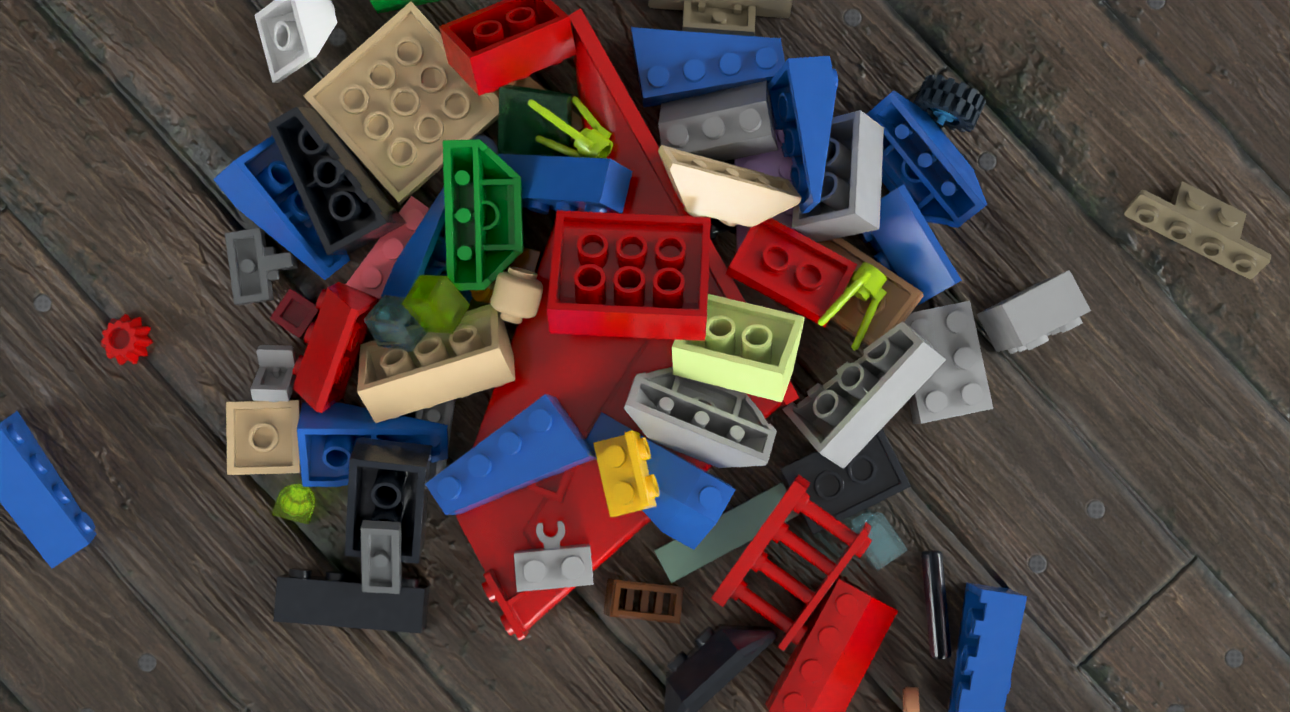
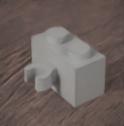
M558 521V533L553 537L545 535L543 522L538 523L536 533L539 540L544 543V548L516 550L514 552L517 592L594 585L590 544L560 546V541L565 535L563 521Z

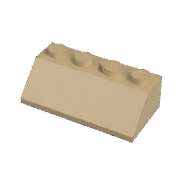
M489 304L361 344L357 393L374 422L378 423L388 419H395L404 414L424 408H431L443 402L467 397L470 394L492 387H500L515 381L514 355L504 320L500 319L501 312L495 310Z

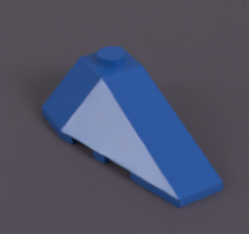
M273 135L234 160L213 179L239 211L324 280L350 261L348 255H327Z

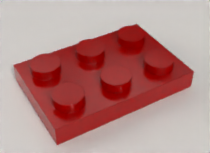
M770 218L749 229L725 274L818 324V320L844 293L858 264Z

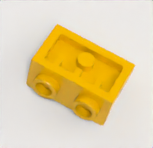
M631 430L625 432V435L594 442L610 517L656 507L655 497H659V487L655 475H649L646 460L651 459L647 439L645 437L641 438L639 432Z

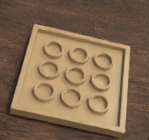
M412 1L303 95L400 205L443 168V140H472L508 110L494 92L478 96L448 64L441 34Z

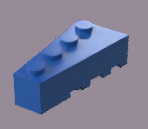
M631 27V40L643 108L767 81V84H769L785 63L781 38Z
M545 394L425 483L445 515H460L499 499L506 494L526 488L545 478L565 472L582 463L592 461L597 457L559 400L554 396Z
M16 411L0 422V503L52 569L90 544L97 535L94 522L87 513L80 509L70 490L60 478L19 412Z

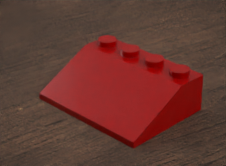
M557 210L547 302L549 333L705 341L711 217Z

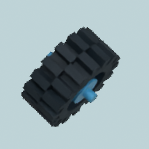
M929 75V77H925L914 104L926 111L939 126H948L953 131L957 129L960 132H971L978 121L986 101L981 94L976 93L977 90L967 88V84L963 82L959 84L950 77L947 80L942 75L937 77Z

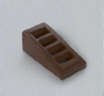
M608 578L604 614L609 617L680 624L684 587ZM621 588H625L623 609L618 608ZM635 590H640L638 611L632 610ZM650 591L655 592L653 612H647ZM664 593H670L667 614H662Z

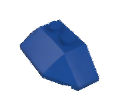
M892 91L866 114L884 127L882 183L890 192L904 184L927 222L958 228L987 205L974 169L926 111L896 91Z

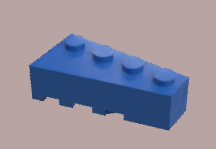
M966 582L948 712H1006L1004 707L1011 687V673L1027 596L1007 588Z

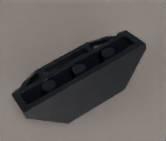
M719 624L714 630L708 626L694 639L697 645L688 654L681 651L667 664L670 670L666 673L664 712H697L778 638L776 632L767 626Z

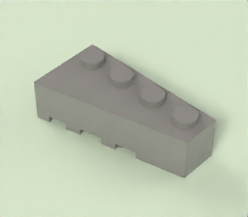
M902 321L866 347L861 358L854 363L847 361L836 369L838 374L824 385L817 383L807 391L808 396L797 405L791 402L782 410L821 455L844 469L946 359L925 338Z

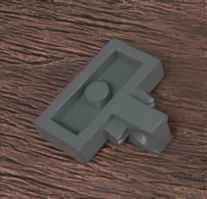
M261 228L225 233L234 305L240 306L274 300L271 281L280 279L279 271L298 269L297 257L291 252L276 254L275 247H267L265 231Z

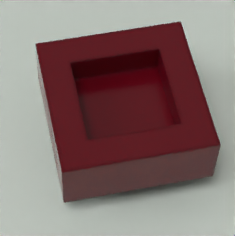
M290 288L270 319L298 338L303 339L309 325L317 319L319 310L316 309V304Z

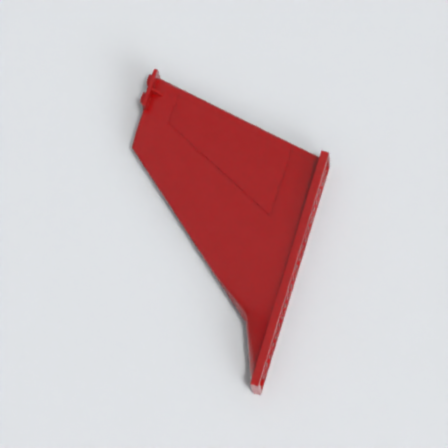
M582 9L571 13L568 16L570 17L576 49L574 63L579 99L600 125L611 133L609 140L613 142V148L607 159H612L633 171L623 213L691 216L684 210L682 202L674 191L658 153L659 146ZM581 114L583 129L588 128L592 130L593 128ZM555 222L536 272L538 274L537 280L543 285L538 312L536 316L523 318L521 324H517L510 343L514 355L515 381L500 387H494L472 448L545 394L554 396L559 400L579 430L590 433L600 413L603 412L646 437L624 409L634 378L639 373L645 372L647 374L659 369L673 367L672 345L675 339L549 333L547 302ZM710 239L708 294L746 303L733 278L725 274L727 268ZM791 382L788 384L782 402L747 394L762 412L765 419L779 407L788 405L799 398ZM663 446L705 471H708L713 466ZM596 459L576 466L562 503L526 490V487L460 515H455L485 570L483 576L486 581L482 583V587L492 603L495 601L499 603L503 611L500 620L510 636L515 634L519 641L526 638L531 627L576 588L565 587L517 592L514 552L516 550L544 548V543L539 540L536 533L538 523L543 522L545 535L553 537L558 533V521H563L565 535L560 541V546L590 544L592 571H595L651 521L642 510L610 517Z

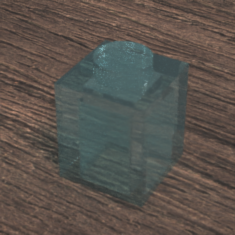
M384 295L363 319L378 346L412 352L432 328L418 300Z
M868 510L851 522L854 526L852 530L858 533L865 522L872 526L868 535L872 542L863 555L871 567L877 571L908 550L883 513L875 512L872 514Z

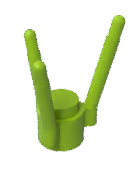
M573 97L572 102L593 128L592 130L585 128L578 132L533 99L528 100V106L575 139L574 146L577 150L539 135L535 138L536 142L570 157H608L613 148V142L609 140L611 133L600 125L578 97Z
M863 262L858 270L854 271L844 293L818 320V324L820 326L825 325L853 295L862 301H866L869 297L872 298L852 344V349L858 350L879 302L887 294L881 288L887 281L886 276L870 263Z

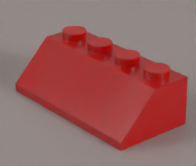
M837 578L817 605L807 624L808 630L794 648L765 703L768 711L845 712L898 610Z

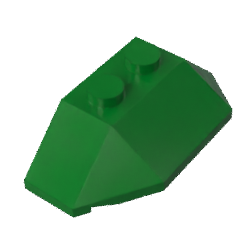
M480 139L443 140L447 291L486 290L496 280L497 275L500 272H504L524 252L522 177Z

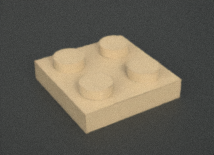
M302 400L226 402L227 475L301 473L297 425Z

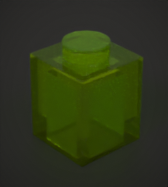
M419 275L402 302V305L426 332L448 334L454 333L470 306L447 276Z

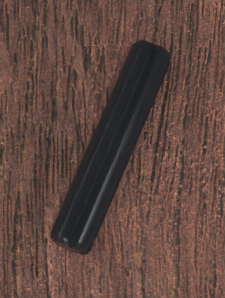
M928 550L922 552L921 558L930 655L933 659H947L952 654L943 555L939 550Z

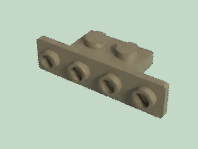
M649 0L648 6L656 9L683 10L682 31L754 36L755 16L789 18L793 0Z
M1183 181L1174 190L1171 203L1146 190H1141L1125 209L1124 215L1248 279H1253L1270 263L1271 254L1240 239L1246 213Z

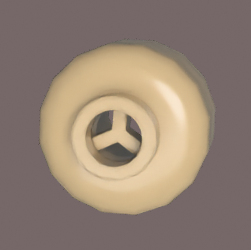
M510 266L508 271L500 272L497 275L491 297V305L495 310L501 312L500 319L521 324L523 318L536 316L543 293V285L537 280V273Z

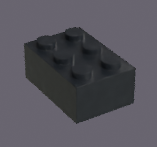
M357 437L349 461L345 556L361 558V525L363 520L401 522V562L419 564L425 542L429 492L425 483L430 479L432 445Z

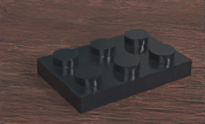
M883 429L868 442L844 469L821 455L817 450L780 468L788 487L791 486L798 474L808 480L810 485L805 492L811 496L809 500L839 521L911 487ZM802 513L811 534L814 535L824 530L822 526Z

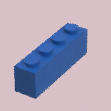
M497 154L522 177V208H527L532 212L548 214L549 209L556 212L560 210L623 213L633 171L612 159Z

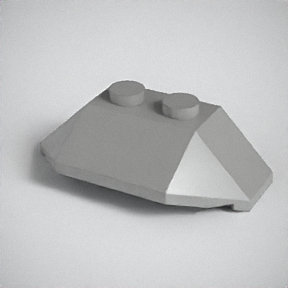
M673 367L659 369L647 374L645 372L636 374L624 406L626 412L649 440L718 468L766 466L777 432L771 423H767L762 412L746 393L673 375Z

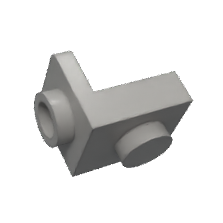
M259 345L256 351L259 369L250 388L252 400L269 402L289 401L296 376L292 374L296 363L294 347Z

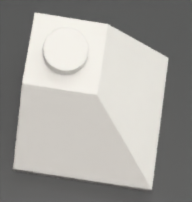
M274 0L255 14L272 83H279L317 57L337 24L335 8L331 0Z

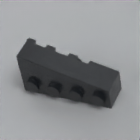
M296 106L267 123L327 255H349L406 224L402 216L340 137L315 109Z

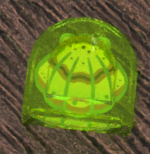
M302 484L285 486L277 496L272 515L310 524L315 507L313 492L309 487H302Z

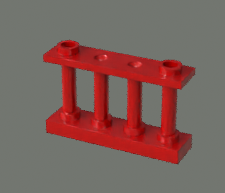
M799 474L711 597L713 601L722 607L729 598L735 602L739 599L782 630L784 635L778 645V648L782 651L787 648L790 642L795 645L800 642L809 628L804 624L851 558L854 555L860 558L872 542V539L868 537L872 527L870 524L865 522L858 533H856L809 500L811 496L805 491L808 489L810 482ZM792 510L797 514L801 511L848 545L836 563L788 529L790 525L784 521ZM771 540L775 543L782 542L826 574V577L815 592L767 558L769 554L763 550ZM750 569L756 573L758 570L805 603V606L794 621L746 587L748 583L743 578Z

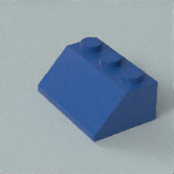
M901 185L881 198L879 230L859 234L863 242H870L877 253L873 256L874 260L923 292L924 297L918 305L962 281L905 185Z

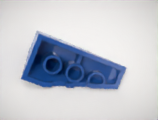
M830 56L789 58L768 84L775 130H783L784 143H782L781 149L784 157H791L793 164L791 166L790 178L793 187L802 197L799 203L801 213H809L821 201L836 90L838 87V74L836 69H832Z
M444 187L394 263L381 294V297L405 312L433 322L466 312L472 299L470 290L447 291Z
M307 402L302 403L297 425L302 487H341L348 485L349 461L357 437L432 445L431 463L448 459V425L402 415L395 419L375 423L367 408L335 403L323 413H319Z
M601 412L586 440L595 452L594 442L625 435V432L633 429ZM645 437L651 454V459L646 460L649 475L654 474L656 477L659 497H655L656 507L642 511L661 532L694 550L716 525L735 489L725 481Z

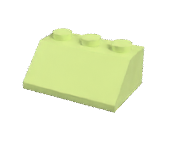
M708 294L705 341L675 339L672 345L673 375L782 402L793 373L804 324V316Z

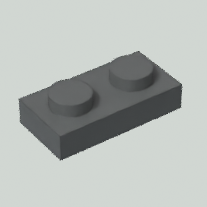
M363 520L361 525L362 592L400 593L402 586L401 522Z

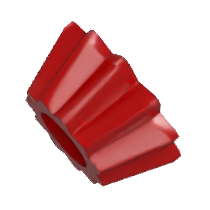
M124 314L118 320L112 318L107 328L102 330L104 338L101 340V346L105 348L107 358H115L119 365H124L127 361L137 364L139 356H148L146 347L153 343V340L147 336L151 327L142 326L141 317L131 319L128 314Z

